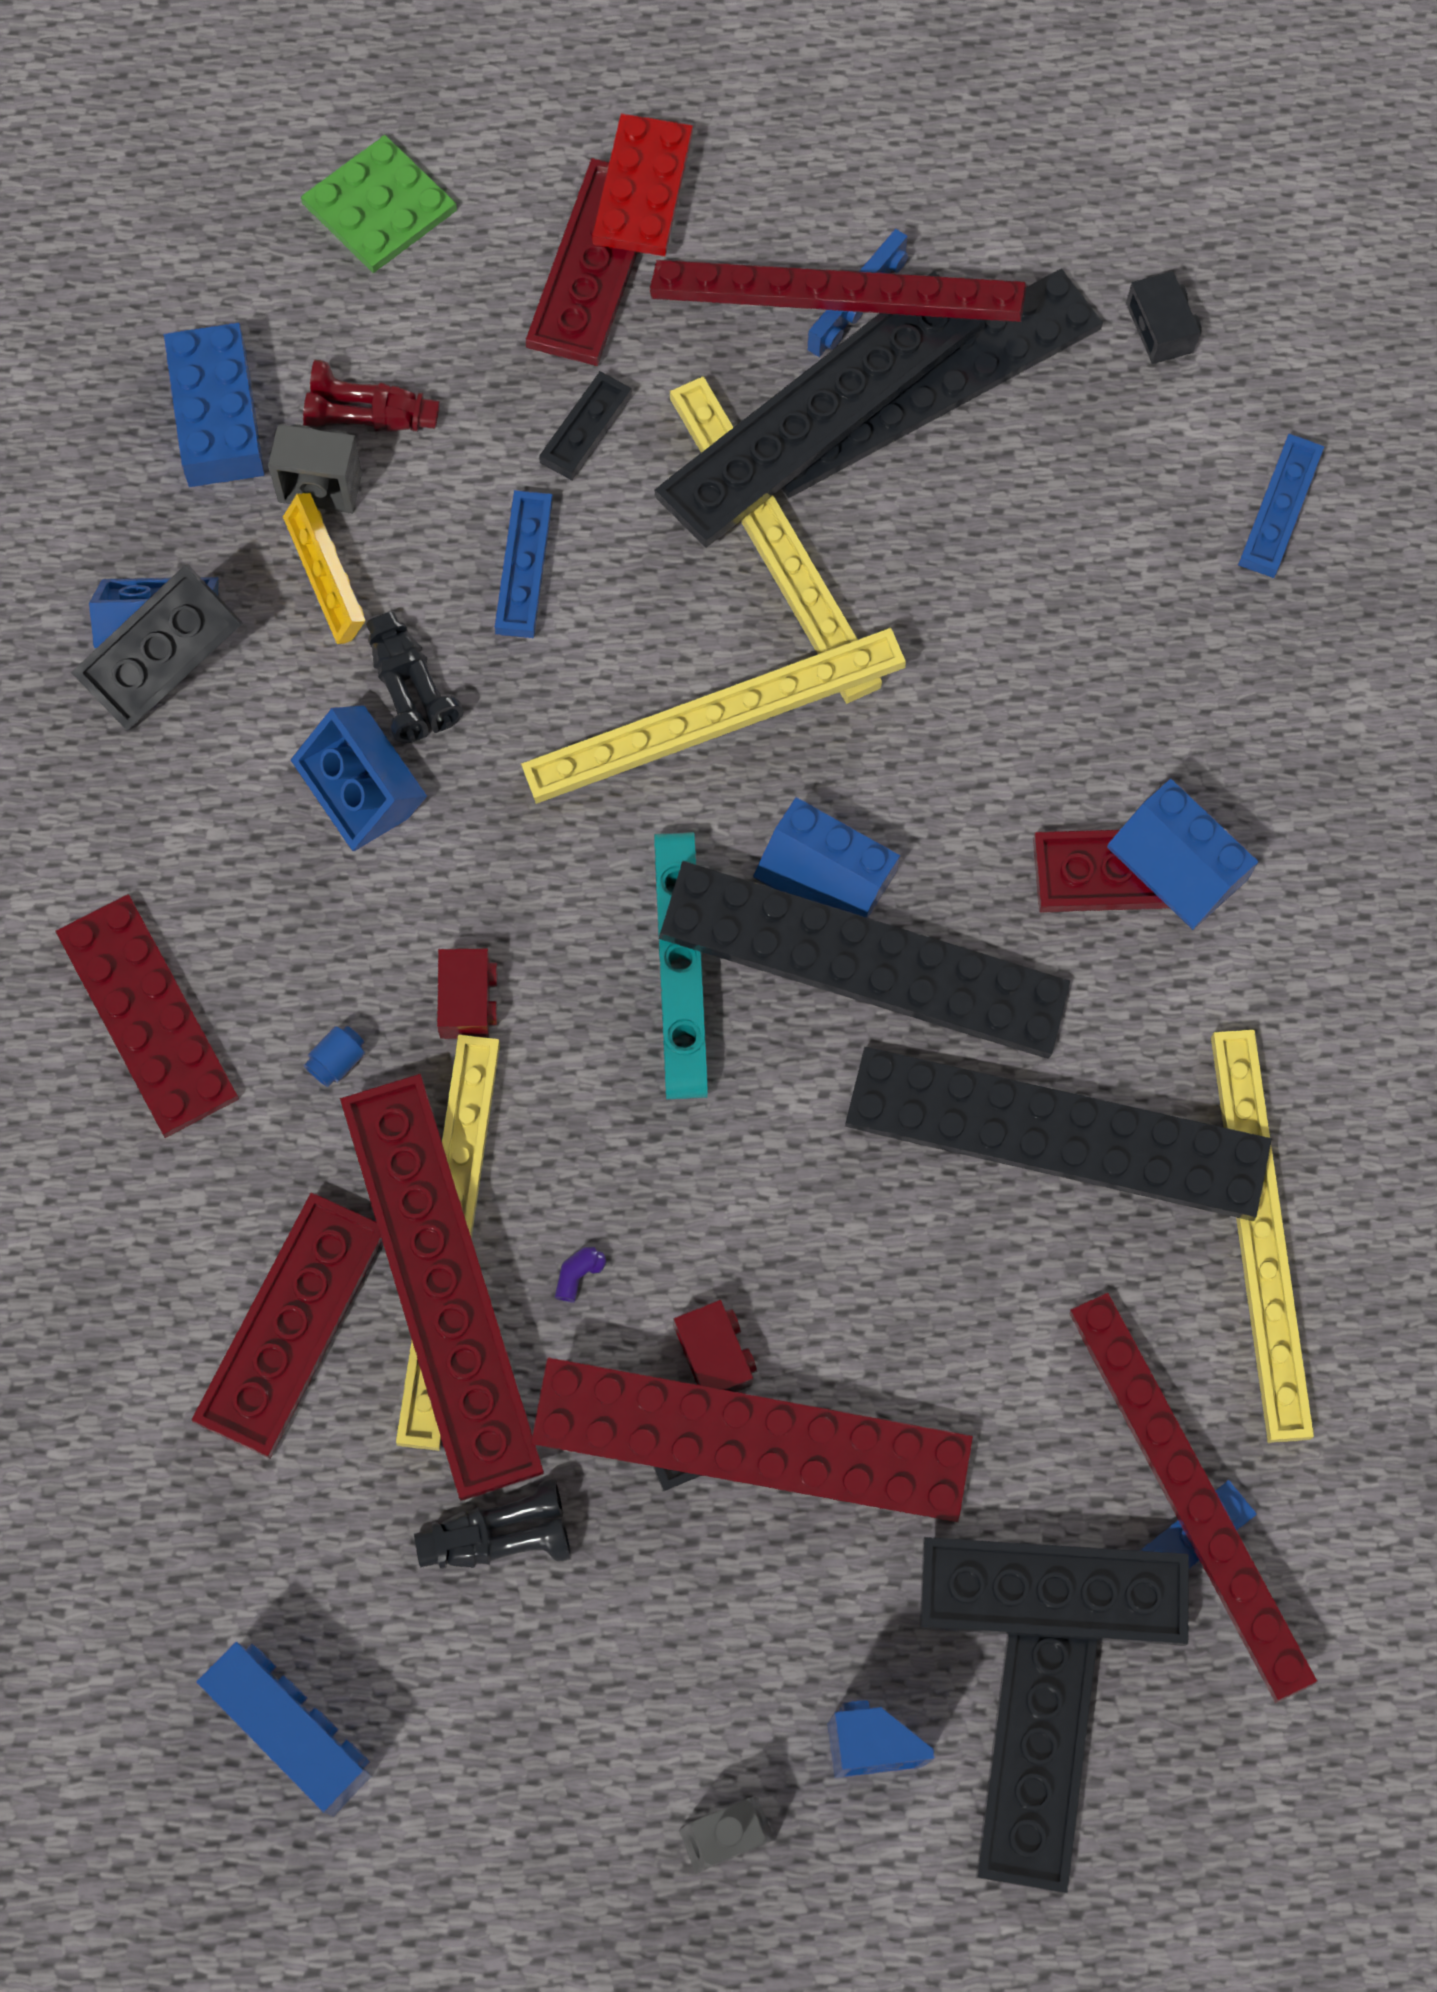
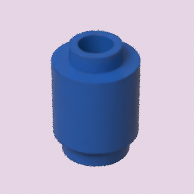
M334 1026L308 1054L310 1059L304 1064V1067L316 1080L329 1087L334 1081L338 1083L365 1055L361 1048L365 1042L349 1026H346L343 1030Z

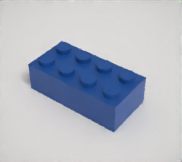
M233 323L164 334L181 463L188 486L195 487L265 476L246 347L240 324Z
M235 1642L196 1682L323 1813L334 1817L372 1777L365 1769L370 1761L347 1739L340 1744L333 1737L339 1729L317 1708L314 1707L309 1712L302 1705L308 1698L291 1680H288L284 1675L277 1680L271 1674L277 1666L259 1648L251 1644L246 1649L238 1642Z

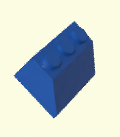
M201 577L218 595L219 577ZM171 578L102 579L89 601L94 648L101 645Z
M364 705L331 708L290 759L352 851H356L409 819L427 797Z
M1172 779L1168 780L1137 809L1107 845V848L1192 930L1249 880L1259 862Z
M795 797L776 826L753 877L773 889L868 918L897 873L900 855Z
M869 1700L843 1703L839 1711L835 1712L827 1723L834 1778L922 1768L935 1759L932 1747L882 1707L870 1708Z

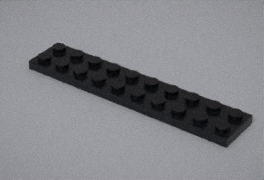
M1062 268L1026 287L1021 322L986 320L985 327L781 489L788 499L1098 332L1102 329L1103 322Z
M933 271L932 273H930V274L928 275V276H938V277H941V276H940L938 273H936L935 271ZM879 313L655 488V498L707 548L985 327L986 320Z
M682 861L658 938L1047 1059L1053 1053L1070 985V980L686 861Z
M865 1046L845 1122V1127L1249 1221H1255L1257 1217L1272 1138Z

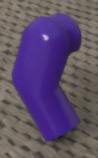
M583 1247L566 1259L561 1265L555 1299L574 1303L580 1278L588 1272L595 1274L600 1273L604 1269L606 1257L603 1252L596 1251L595 1247Z

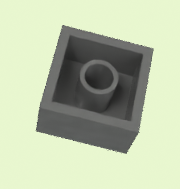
M278 424L268 463L278 502L291 504L296 494L311 493L315 505L319 509L353 513L362 477L355 436L348 435L340 430H330L327 432L310 429L300 424H293L291 426Z

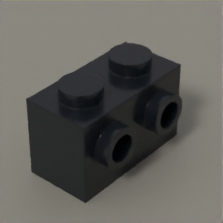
M1174 271L1131 282L1126 306L1152 365L1194 353L1198 339L1202 334L1201 322L1196 314H1192L1188 305L1187 290L1183 284H1179Z

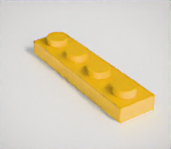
M298 493L283 515V519L337 644H345L353 640L365 623L364 613L356 600L350 586L349 577L343 570L336 553V547L328 535L323 523L322 514L317 509L311 493Z

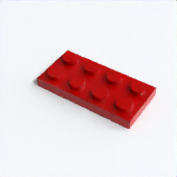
M620 114L592 235L593 245L666 257L692 139L693 125Z

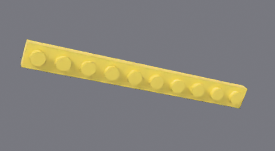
M704 376L670 391V400L701 453L733 428ZM771 496L742 519L741 523L817 654H821L858 640L774 496ZM879 677L841 691L840 694L846 704L880 689L882 680Z
M889 628L521 763V766L537 804L904 669L906 661L892 629Z
M1255 1031L1214 1032L1211 1036L1223 1127L1270 1138ZM1270 1146L1257 1217L1255 1221L1236 1218L1267 1441L1268 1443L1311 1440L1314 1434L1272 1147Z
M458 1035L442 1145L472 1238L500 1041L499 1039ZM411 1340L396 1444L402 1447L440 1451L442 1439Z

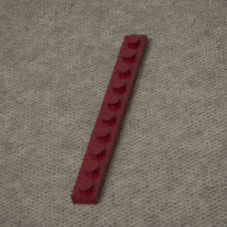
M656 260L649 290L652 299L1021 322L1026 295V282Z
M1109 1293L1071 1309L1069 1314L1274 1702L1278 1703L1315 1685L1318 1681Z

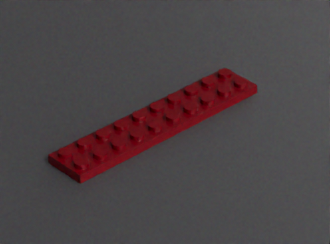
M421 1074L340 1098L460 1501L543 1475L544 1471L536 1445L531 1444L532 1432Z
M547 1357L531 1444L959 1523L973 1436Z

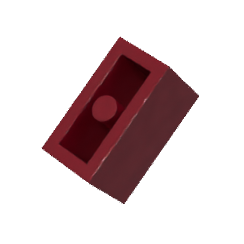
M488 948L438 949L437 1028L440 1039H458V1035L489 1038V1026L497 1025V1001H490V987H497L498 983L497 962H490Z
M718 1300L673 1318L674 1330L697 1385L738 1392L752 1386V1373L757 1372V1367L749 1348L742 1350L736 1334L741 1333V1328L733 1309L725 1311L722 1301Z

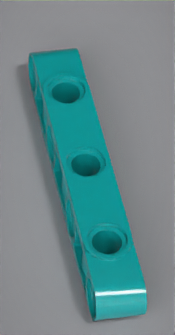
M694 832L654 834L658 936L660 935L672 896V892L668 891L667 887L676 883L682 861L696 865ZM659 939L666 1100L708 1098L701 952ZM682 958L689 961L691 965L686 969L677 970L670 963L675 959ZM688 1035L695 1042L690 1047L682 1048L673 1041L678 1036Z

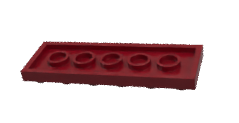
M591 158L525 341L526 348L598 367L638 252L593 245L592 235L609 162Z
M129 894L55 931L164 1138L239 1100L237 1093Z
M312 1192L310 1193L191 1419L194 1424L271 1459L382 1243L377 1222Z

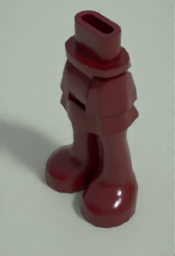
M314 359L310 376V392H307L304 402L303 425L308 428H319L327 424H362L374 427V431L386 429L387 432L409 430L410 427L411 431L418 432L419 427L436 429L440 401L424 399V394L418 392L416 398V394L394 385L391 387L382 382L379 384L344 382L334 377L329 363L324 360ZM329 401L372 404V408L345 406Z

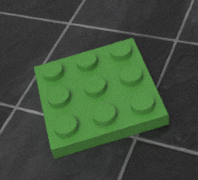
M386 135L379 138L301 196L302 204L372 273H375L457 211V204Z

